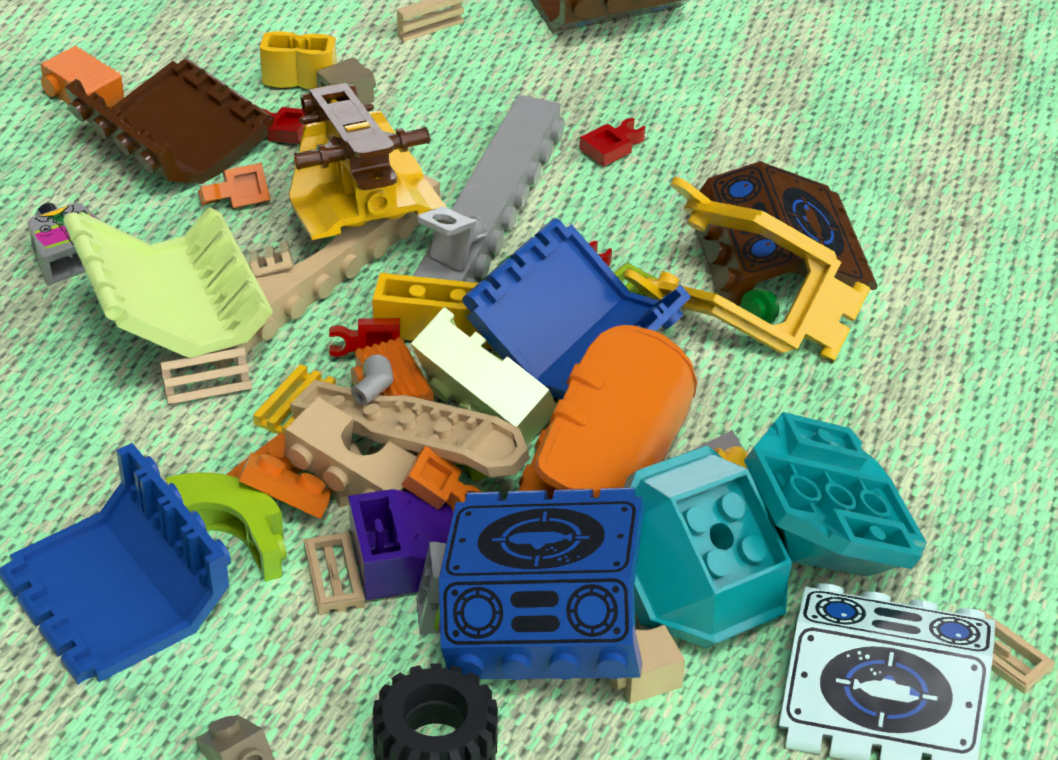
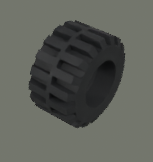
M431 663V668L422 669L418 665L411 667L410 674L404 675L401 672L392 677V685L384 684L379 691V700L374 701L372 722L375 760H496L498 707L496 699H492L491 689L487 684L479 685L480 677L470 672L464 675L462 674V668L451 665L450 669L441 668V663ZM428 724H444L456 729L442 736H428L414 731Z

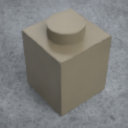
M354 57L316 71L317 87L346 82L348 85L354 84L358 99L363 105L374 102L375 77L370 69L365 68Z

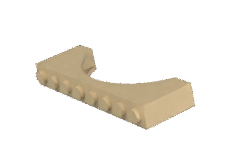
M423 174L440 197V182ZM415 212L405 213L403 217L398 219L381 218L367 221L366 224L359 227L344 226L341 229V234L336 235L331 242L309 258L291 266V268L255 277L273 310V314L247 343L222 350L245 347V356H247L249 350L258 343L273 338L278 329L288 321L300 318L307 307L320 298H327L334 288L345 279H352L357 276L363 266L374 258L379 259L384 256L388 248L400 239H407L413 230L420 225L417 222ZM237 358L209 363L217 368H225L234 361L237 362Z

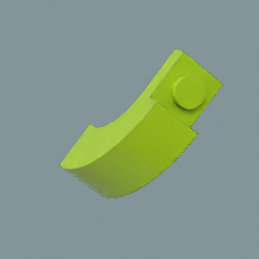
M186 473L165 478L166 484L173 483L177 487L186 508L190 512H198L204 521L207 531L225 532L239 538L246 544L265 582L283 577L281 560L287 559V552L283 541L282 512L268 494L240 482L237 477L219 473Z

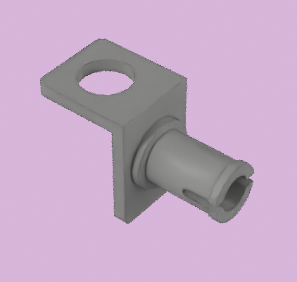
M442 206L422 213L417 217L418 223L435 230L430 257L458 271L466 268L471 244L486 238V235L481 234L487 232L486 223L477 216L468 218Z

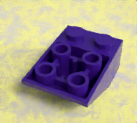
M396 489L348 496L350 535L365 600L418 592L429 542L447 544L453 517V510L450 505L444 503L437 510L414 493Z

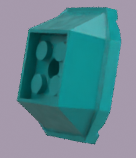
M782 412L744 459V462L791 561L861 576H871L897 567L912 569L922 557L927 542L892 479L877 460L862 449V441L854 431L848 427Z
M706 445L637 470L627 477L623 488L634 487L636 497H642L644 506L634 585L635 612L642 626L653 629L665 625L670 634L684 641L709 648L786 614L788 578L792 561L747 468L725 460Z

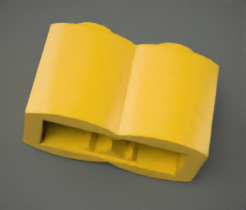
M285 31L266 32L263 34L259 47L262 84L271 87L289 88L299 86L305 89L317 87L316 71L337 63L336 38L326 34L298 35Z

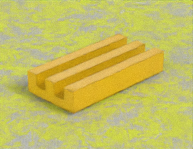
M300 364L253 414L254 425L275 434H285L286 428L295 420L292 415L283 426L280 425L292 412L290 404L314 380L336 385V378L328 375L324 380L322 379L321 372L313 370L309 374L307 366Z

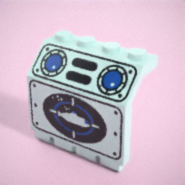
M818 583L816 588L805 587L796 625L779 722V729L788 731L785 749L820 755L822 739L824 737L832 739L829 757L843 760H870L872 747L882 748L880 760H921L922 756L930 757L931 760H978L993 659L996 620L986 619L984 612L975 609L959 608L956 613L937 610V604L924 600H910L909 605L890 602V596L878 592H863L862 597L844 594L842 587L833 584Z

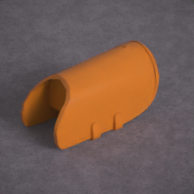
M620 325L601 333L588 347L580 363L574 365L566 381V384L569 386L565 395L556 404L547 429H542L534 447L536 453L530 465H526L519 480V491L546 490L548 499H553L554 490L593 489L594 498H599L601 488H623L627 477L635 471L664 461L687 418L697 387V376L693 364L682 349L665 335L638 326Z

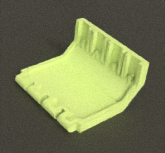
M210 207L207 208L184 236L152 245L83 212L79 214L74 212L68 213L63 219L105 316L115 321L117 327L185 357L193 358L247 343L273 314L270 304L222 214Z

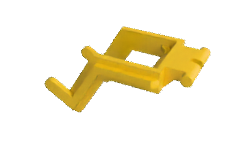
M674 177L670 186L687 199L684 210L690 214L687 221L689 226L698 231L705 232L708 224L760 234L804 259L808 269V274L783 323L771 325L718 294L687 286L682 287L691 298L681 308L714 316L780 354L798 349L803 338L813 341L823 347L820 356L834 362L850 331V328L840 323L839 320L842 316L850 321H855L870 288L860 282H855L852 288L834 278L841 264V261L837 260L834 251L766 212L711 201L686 180ZM626 269L623 275L624 279L655 300H660L678 287L680 281L679 278L666 271H662L658 279L650 277L646 279L631 269Z

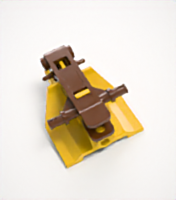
M346 82L309 88L307 93L300 95L304 116L299 119V122L307 125L303 129L299 151L294 153L295 168L288 195L293 210L311 240L341 234L340 227L342 226L359 227L371 220L381 218L398 219L409 212H415L418 217V215L442 206L446 207L423 176L419 164L408 151V147L430 144V134L427 127L406 132L403 128L396 129L395 132L380 110L370 112L374 110V105H363L360 102L354 84L348 85Z

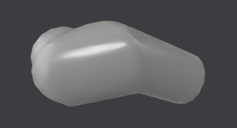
M371 355L364 361L363 375L365 378L351 389L353 398L360 405H367L393 383L391 363L389 359L382 355Z

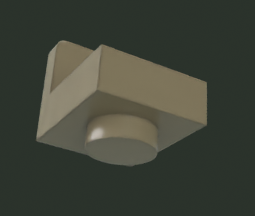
M239 715L226 716L216 720L210 725L209 731L195 738L199 750L209 760H275L263 729Z

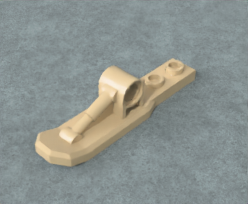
M314 380L290 404L293 417L296 419L317 397H320L354 418L352 430L354 434L369 437L373 441L383 444V446L390 441L415 456L426 445L440 458L448 460L452 464L468 465L490 478L516 475L529 460L528 449L521 429L496 416L408 395H378L367 405L363 406L353 398L352 388Z

